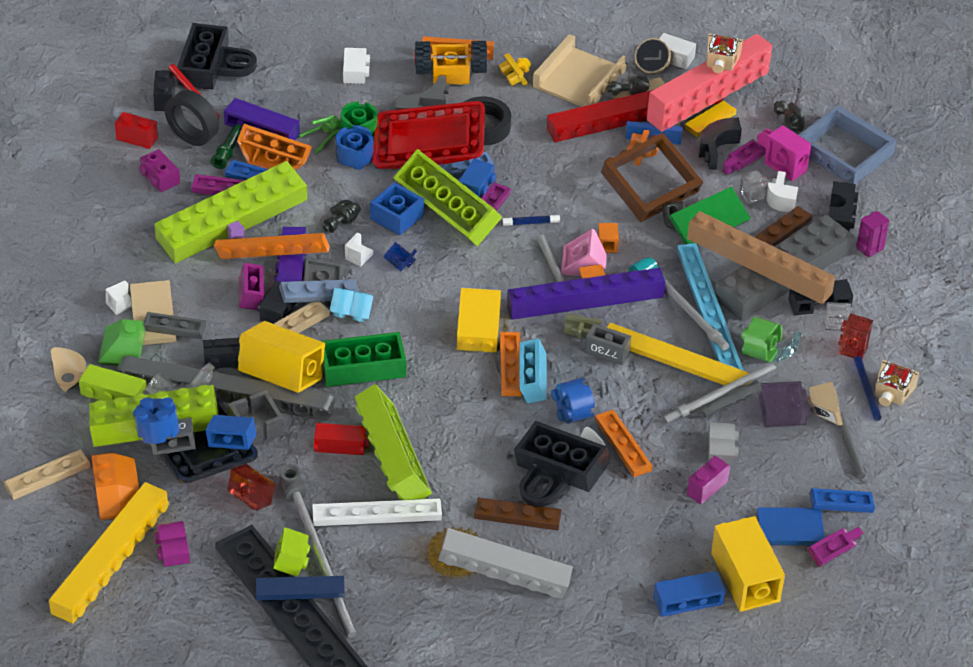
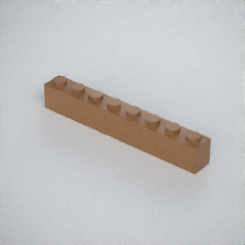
M699 211L689 222L687 239L821 304L833 292L835 276L703 212Z

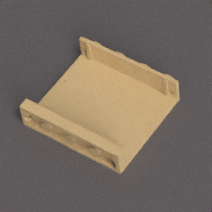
M569 34L534 72L533 87L581 107L596 104L602 95L607 93V85H611V81H617V78L624 74L626 70V56L618 59L616 64L575 48V36Z

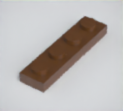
M797 206L756 235L755 238L775 247L812 221V215Z
M478 497L474 519L558 531L562 509L534 507L528 504Z

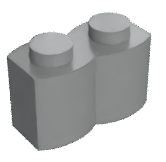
M710 422L708 461L713 456H717L727 464L733 465L734 459H738L739 447L735 446V443H738L739 431L735 430V424Z

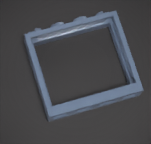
M839 105L799 134L800 137L811 143L810 160L851 184L859 182L891 157L895 152L897 141ZM836 125L878 151L854 168L813 142Z

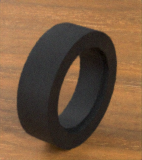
M181 90L166 103V120L174 133L183 141L193 146H202L218 133V116L211 104L200 94L191 90ZM181 105L190 109L198 117L203 130L197 129L186 119Z
M486 96L473 97L464 101L482 102L485 107V114L493 115L501 121L494 127L484 128V145L499 143L509 135L511 130V111L504 102Z

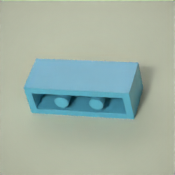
M539 338L520 342V391L527 404L547 400L546 351Z

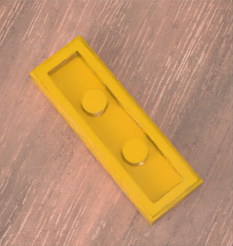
M722 101L685 123V129L698 138L709 124L720 119L733 117L736 115L737 109Z

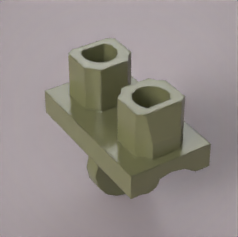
M567 313L563 333L577 336V339L586 338L594 323L601 325L602 320Z

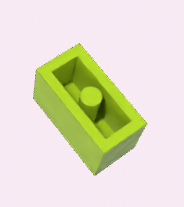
M284 527L277 542L273 569L298 577L301 569L305 570L308 564L309 557L307 555L311 546L308 544L309 535Z

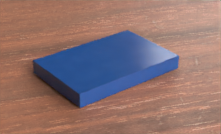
M757 508L758 523L770 545L811 546L825 538L821 510L813 508Z

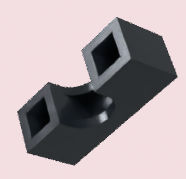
M833 181L829 217L850 232V229H854L856 218L852 216H856L857 205H854V203L858 201L859 192H855L856 184Z
M847 279L834 281L833 292L825 301V303L830 305L832 311L850 310L852 307L854 295ZM792 289L789 291L788 300L794 316L813 314L815 302L817 301Z

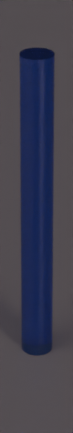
M857 356L854 358V362L875 421H878L882 416L862 358Z

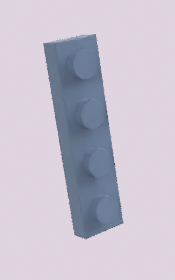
M356 279L281 282L279 286L283 303L332 301L334 287L359 292Z

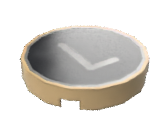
M646 39L636 49V64L647 74L661 73L670 64V49L660 39Z

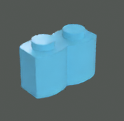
M334 287L330 311L336 317L345 318V315L353 316L352 320L364 322V319H369L373 295Z

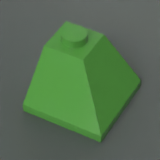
M122 319L106 326L98 364L118 366L124 356L141 358L146 333L143 321Z

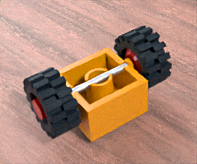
M416 41L414 53L416 74H430L432 62L433 85L436 83L439 75L446 76V83L469 84L470 61L472 73H487L486 41H471V53H469L468 44L432 45L431 54L430 41Z

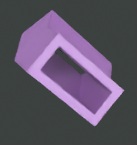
M239 221L227 225L228 239L245 238L244 227Z

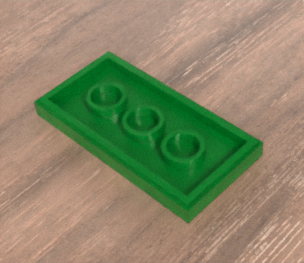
M732 187L669 216L684 244L695 243L687 239L689 222L699 211L734 228L751 219Z

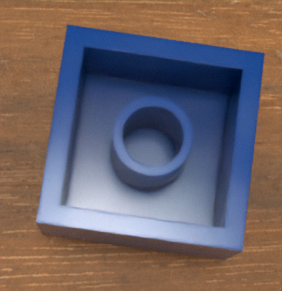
M395 182L370 202V219L399 236L424 216V198Z

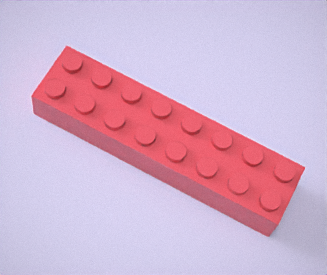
M756 34L743 41L741 56L732 71L723 70L722 73H715L704 62L654 89L649 94L647 121L662 132L687 119L689 116L698 113L707 106L714 104L716 101L725 98L743 86L752 83L761 76L766 75L769 71L772 44L759 34Z

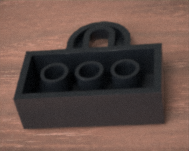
M192 23L177 68L194 87L214 90L218 75L245 77L252 74L257 68V58L250 50L228 47V27ZM232 62H244V63H247V64H238V63H232ZM177 79L178 85H179V86H183V85L180 83V81Z
M538 421L532 424L514 448L517 466L528 470L519 485L521 498L525 503L534 507H544L553 504L560 498L568 485L590 492L610 464L607 446ZM540 484H548L542 493L533 494Z

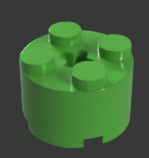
M753 316L749 327L744 328L742 332V339L744 340L742 355L771 362L778 352V348H775L776 344L781 342L782 326Z

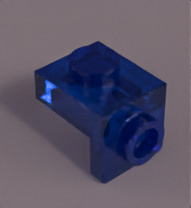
M395 241L383 257L399 271H402L405 266L409 268L416 260L413 256L417 253V250L414 249L410 254Z

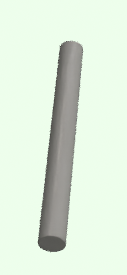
M539 235L537 240L556 282L564 281L544 235Z

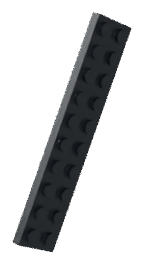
M253 525L215 543V549L255 599L256 578L294 577V575L273 569L275 552ZM313 599L257 600L309 667H368Z

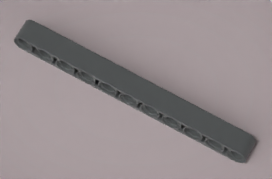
M124 356L116 372L146 380V387L164 391L195 388L201 385H214L215 395L222 402L231 403L246 398L248 407H250L249 396L267 390L280 413L317 420H328L335 404V398L328 393L308 389L297 393L270 382L132 356Z

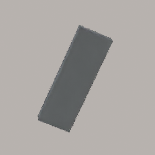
M147 312L143 323L145 331L195 339H202L206 328V320Z

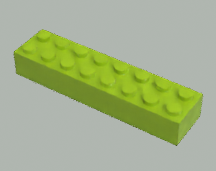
M285 161L154 223L155 238L176 264L213 246L216 240L228 239L227 225L239 221L244 230L307 201V185L288 161Z

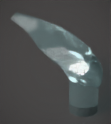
M794 332L792 341L785 346L781 355L776 359L778 362L790 357L797 351L802 335L800 332Z

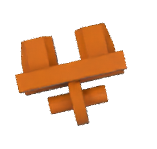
M644 130L642 135L633 133L627 150L633 148L639 142L647 141L650 131ZM658 147L645 153V156L648 158L656 156ZM644 154L635 158L634 165L640 166Z

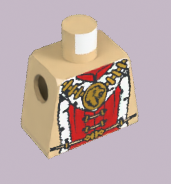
M709 33L706 48V66L712 68L715 73H722L723 70L732 71L741 56L743 39Z
M883 360L874 393L879 398V403L885 407L890 406L891 402L902 405L916 388L919 372Z

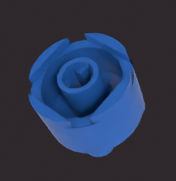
M353 126L352 129L345 127L337 133L336 157L338 163L360 170L373 159L374 140L369 129L362 126Z
M577 378L557 384L555 389L551 390L552 399L557 404V417L559 421H565L570 424L594 416V413H591V408H595L594 397L589 385L585 386L582 382L585 381L584 378Z
M147 397L140 400V404L135 408L133 415L138 437H141L143 442L149 444L166 442L167 437L172 435V438H174L179 433V421L172 398L152 399Z

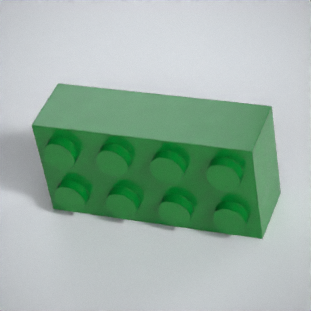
M400 332L321 341L325 343L323 375L326 387L406 377V356Z

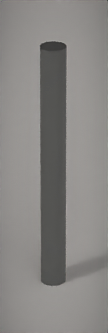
M840 412L843 425H839L857 477L862 479L866 474L845 417Z

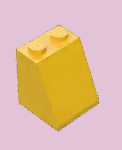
M461 288L457 350L497 353L501 290Z

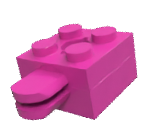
M783 125L774 132L766 128L757 135L758 143L766 148L764 160L766 165L777 172H786L785 177L790 181H794L807 172L811 148L810 142Z

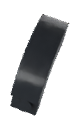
M739 117L717 120L703 130L700 137L699 158H704V161L708 162L709 170H717V148L719 146L740 143L742 128Z

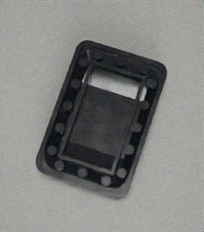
M216 397L218 415L232 416L221 399ZM206 430L194 432L196 449L159 454L175 478L181 483H192L250 463L258 457L257 449L253 444H251L249 450L209 447Z

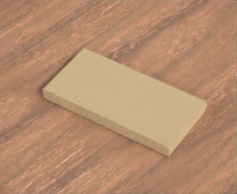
M170 280L130 284L133 320L143 321L144 323L147 312L173 315ZM145 331L143 345L176 342V335Z

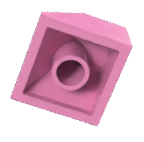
M593 228L564 245L561 273L563 275L580 276L579 268L602 264L603 270L605 269L607 255Z

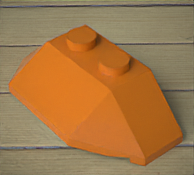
M247 124L243 125L237 140L247 163L266 169L288 161L293 169L297 170L306 163L312 148L310 145Z
M115 452L91 454L100 520L114 519L139 490L135 459Z

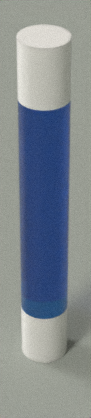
M560 215L502 218L503 226L560 222Z

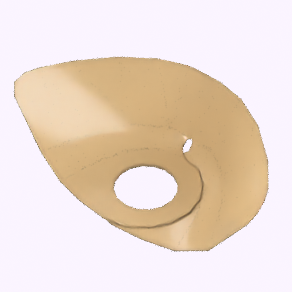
M59 347L51 348L55 379L60 388L68 392L79 384V380L86 370L85 359L73 350ZM66 373H71L74 375V380L64 382L61 377Z

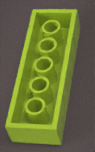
M418 149L393 177L402 187L424 198V205L477 247L502 218L493 207Z
M376 384L354 396L358 404L355 406L360 416H363L361 422L370 433L368 439L376 448L374 453L378 460L382 462L380 468L389 479L386 482L392 492L396 491L400 500H420L431 495L432 491L394 403Z
M201 385L195 388H181L168 392L160 391L154 394H140L134 397H119L114 400H99L89 403V427L94 447L143 440L141 437H138L133 415L135 408L143 398H172L176 406L178 419L191 417L194 432L205 431L212 417L218 415L214 385Z

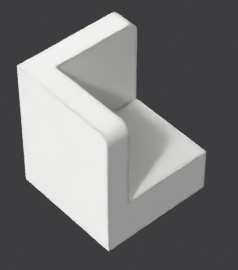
M356 233L345 245V260L360 267L373 255L372 249L361 245V234Z
M126 281L106 289V304L116 315L132 308V300L128 294V283Z

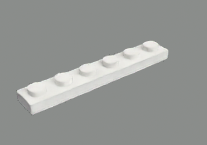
M440 499L313 504V526L442 520Z

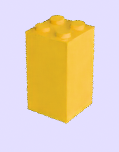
M266 321L241 333L239 338L238 371L297 393L322 380L324 342Z
M756 517L742 518L737 521L716 525L711 554L739 611H746L780 602L785 573Z

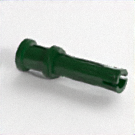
M235 124L224 143L218 146L217 153L211 158V164L215 168L224 169L227 166V160L233 156L232 150L240 135L241 130L239 131L241 125Z

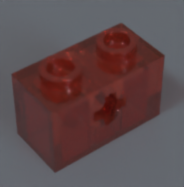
M850 313L848 319L843 320L840 331L843 334L840 335L838 345L841 346L839 354L862 361L869 346L873 320Z
M248 464L231 469L227 487L228 492L256 511L272 504L275 489L273 481Z

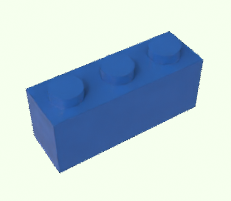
M717 571L704 572L698 575L684 576L678 579L663 580L655 583L653 598L661 617L723 605L725 588Z

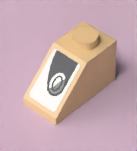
M833 381L809 387L810 396H807L809 408H814L816 416L836 425H843Z

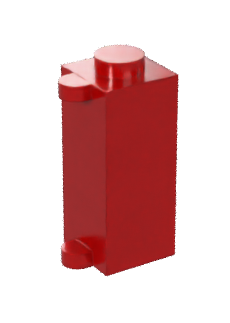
M316 423L314 452L364 455L365 447H369L370 441L364 426Z

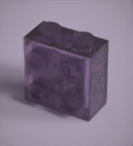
M801 381L760 384L763 391L759 393V402L765 427L806 425L807 417H810V405L806 404L807 393L806 389L802 388Z

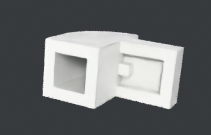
M778 171L777 178H773L772 183L768 182L766 201L773 209L788 213L795 208L798 187L784 185L786 172Z

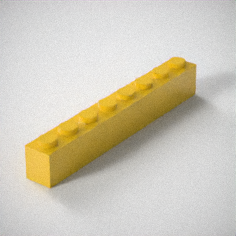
M147 482L140 487L49 599L52 615L73 624L78 617L84 614L89 603L96 599L101 588L108 584L113 573L120 569L125 558L132 554L137 543L144 539L149 528L153 527L161 513L167 510L169 506L167 491Z

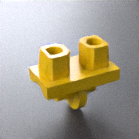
M509 53L504 55L506 61L498 66L504 76L508 74L506 77L511 86L519 82L523 86L528 84L523 76V72H529L531 66L528 58H518L516 63Z

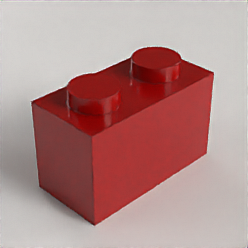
M122 112L115 122L116 140L150 149L158 139L157 121Z

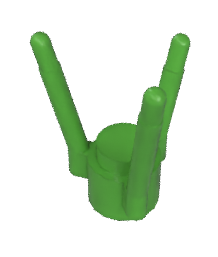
M335 115L312 121L313 125L322 124L298 135L301 138L320 129L325 133H331L314 151L315 154L339 132L340 120Z

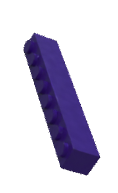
M653 268L507 289V309L511 320L664 298L665 279L661 268Z

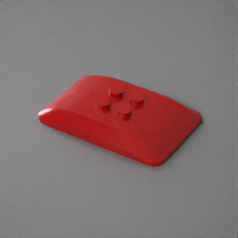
M470 101L380 112L377 115V127L374 131L373 165L378 169H400L417 149L438 165L480 157L484 151V104L480 101Z

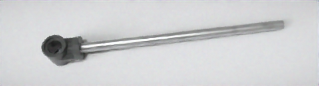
M286 464L280 469V489L284 492L287 500L295 501L323 575L333 576L302 499L306 495V489L301 479L300 468L294 464ZM333 598L348 637H354L356 631L343 599Z

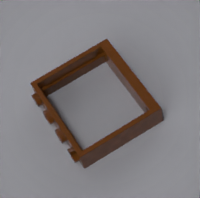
M664 133L657 136L652 135L647 141L639 142L633 148L625 149L613 158H607L601 170V174L640 222L662 212L665 204L681 202L697 194L703 184L702 179ZM658 147L686 181V184L645 204L616 168Z

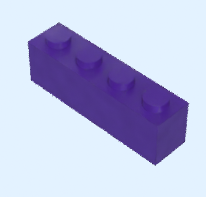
M234 98L224 110V124L230 127L239 124L241 125L239 130H241L244 124L292 140H296L300 134L299 120Z
M282 227V234H278V236L306 234V227ZM305 254L277 255L279 261H276L275 272L278 275L274 276V283L275 281H302Z

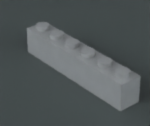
M450 528L446 531L438 561L444 562L447 565L461 567L470 572H477L489 578L503 580L512 585H519L531 591H538L563 599L568 589L573 568L570 565Z

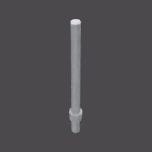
M665 280L664 290L708 334V338L713 343H717L722 350L728 349L729 344L722 338V334L717 329H713Z
M772 362L687 405L684 403L678 406L676 410L664 415L666 423H669L679 417L688 416L691 411L736 390V387H742L776 370V366Z

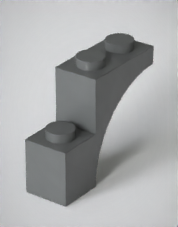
M439 75L436 83L421 93L398 95L395 110L446 104L447 95L445 94L449 93V83H446V76Z

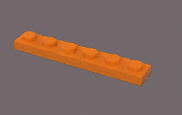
M324 233L216 240L214 244L221 259L328 252L330 248Z

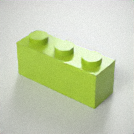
M92 364L88 365L79 380L80 394L97 400L107 401L119 397L127 398L140 394L147 395L146 380Z

